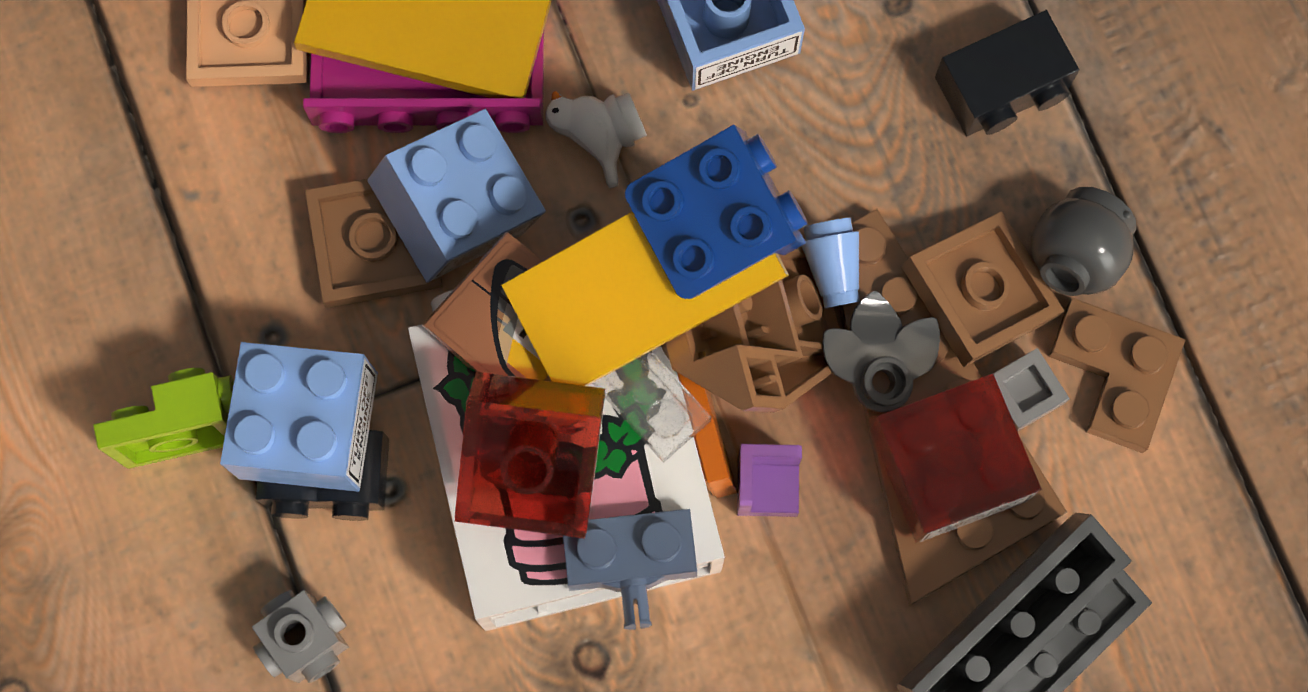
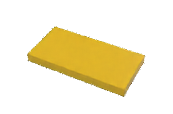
M307 0L294 44L296 50L487 98H525L552 0Z
M630 212L501 286L559 397L566 398L789 276L779 255L775 253L693 299L681 298L676 294L634 213Z

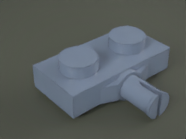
M690 509L591 519L589 522L588 520L562 523L569 591L605 588L621 592L624 629H636L634 604L638 605L640 629L652 626L647 589L667 580L697 577Z

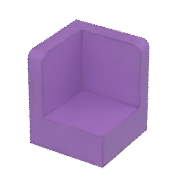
M740 445L738 453L737 516H798L799 465L802 460L801 445Z

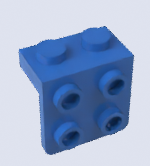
M732 125L633 181L625 190V198L676 294L681 298L693 299L775 253L784 256L806 244L799 229L807 225L808 222L790 190L781 195L779 194L768 173L777 168V165L759 134L749 138L746 131L736 125Z

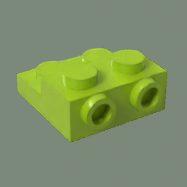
M188 368L169 374L168 382L151 386L155 405L154 411H149L147 406L126 407L112 412V420L93 424L98 449L127 469L223 447L234 385L232 376L228 375L218 378L213 372L205 373L203 368Z

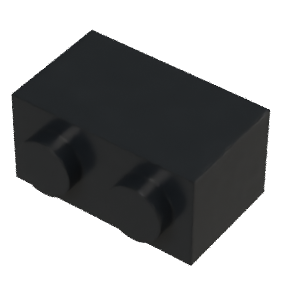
M1045 10L942 57L935 79L967 137L984 129L986 135L999 132L1017 120V113L1034 105L1038 111H1042L1060 103L1069 96L1068 90L1080 69L1051 16Z

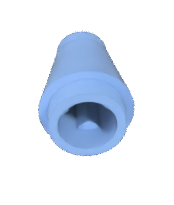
M851 218L835 219L804 226L806 244L802 245V249L819 293L823 297L824 308L860 302L858 293L859 231L853 232Z

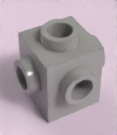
M289 590L271 600L260 611L264 618L252 626L261 640L253 649L262 664L274 678L283 672L287 679L300 683L306 678L308 683H312L334 669L340 663L337 656L349 648L339 633L347 625L331 601L326 596L317 601L315 597L305 590L296 596ZM302 623L306 630L304 640L298 645H289L285 640V633Z

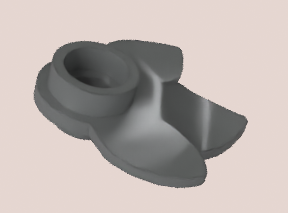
M873 291L868 293L854 309L849 330L829 329L823 332V355L834 375L852 383L855 396L863 406L875 412H890L900 408L909 399L913 389V380L933 368L938 357L940 345L938 321L934 317L924 318L902 326L900 318L890 303L879 292ZM877 371L886 373L890 380V386L883 394L877 392L872 384L873 376Z

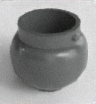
M1078 187L1070 190L1064 200L1052 204L1046 209L1035 225L1031 235L1032 258L1044 282L1053 290L1068 296L1098 294L1115 286L1132 261L1134 252L1132 236L1136 231V218L1131 209L1121 199L1107 191L1094 187Z

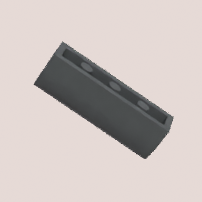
M1073 513L897 684V689L899 692H1063L1152 602L1123 570L1132 560L1093 515Z

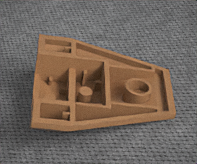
M801 232L804 240L806 241L805 234ZM802 246L784 256L778 254L789 276L661 345L664 354L670 360L672 369L742 411L770 413L785 409L832 374L823 355V332L829 329L845 328L838 306L824 308L823 297L819 293Z

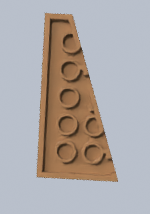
M878 209L852 223L853 232L859 231L858 293L860 301L870 292H879L893 307L901 320L902 326L919 319L933 318L901 267L908 257ZM859 302L839 306L840 311L843 312L846 330L850 328L853 311ZM940 330L938 357L933 368L913 380L911 395L901 407L979 379L982 375L974 362L965 367L962 366ZM877 371L873 376L872 384L877 392L883 394L888 390L890 380L886 373ZM985 381L976 390L876 427L874 425L878 417L888 412H875L863 406L882 492L884 491L891 519L896 552L899 554L904 575V587L909 606L1067 513ZM1036 493L1025 503L920 542L930 532Z

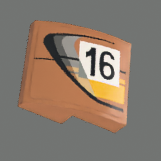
M506 232L422 326L466 367L474 369L518 411L524 412L551 382V379L501 285L538 265L543 260Z

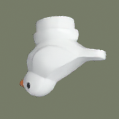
M554 91L551 96V102L546 109V121L549 127L555 132L571 138L595 157L603 168L609 189L617 187V159L622 146L632 147L635 145V140L647 136L629 92L616 98L612 94L603 102L594 96H580L572 100L561 96L558 91Z

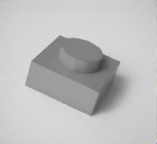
M1038 348L988 376L985 380L1017 432L1064 405L1070 399Z

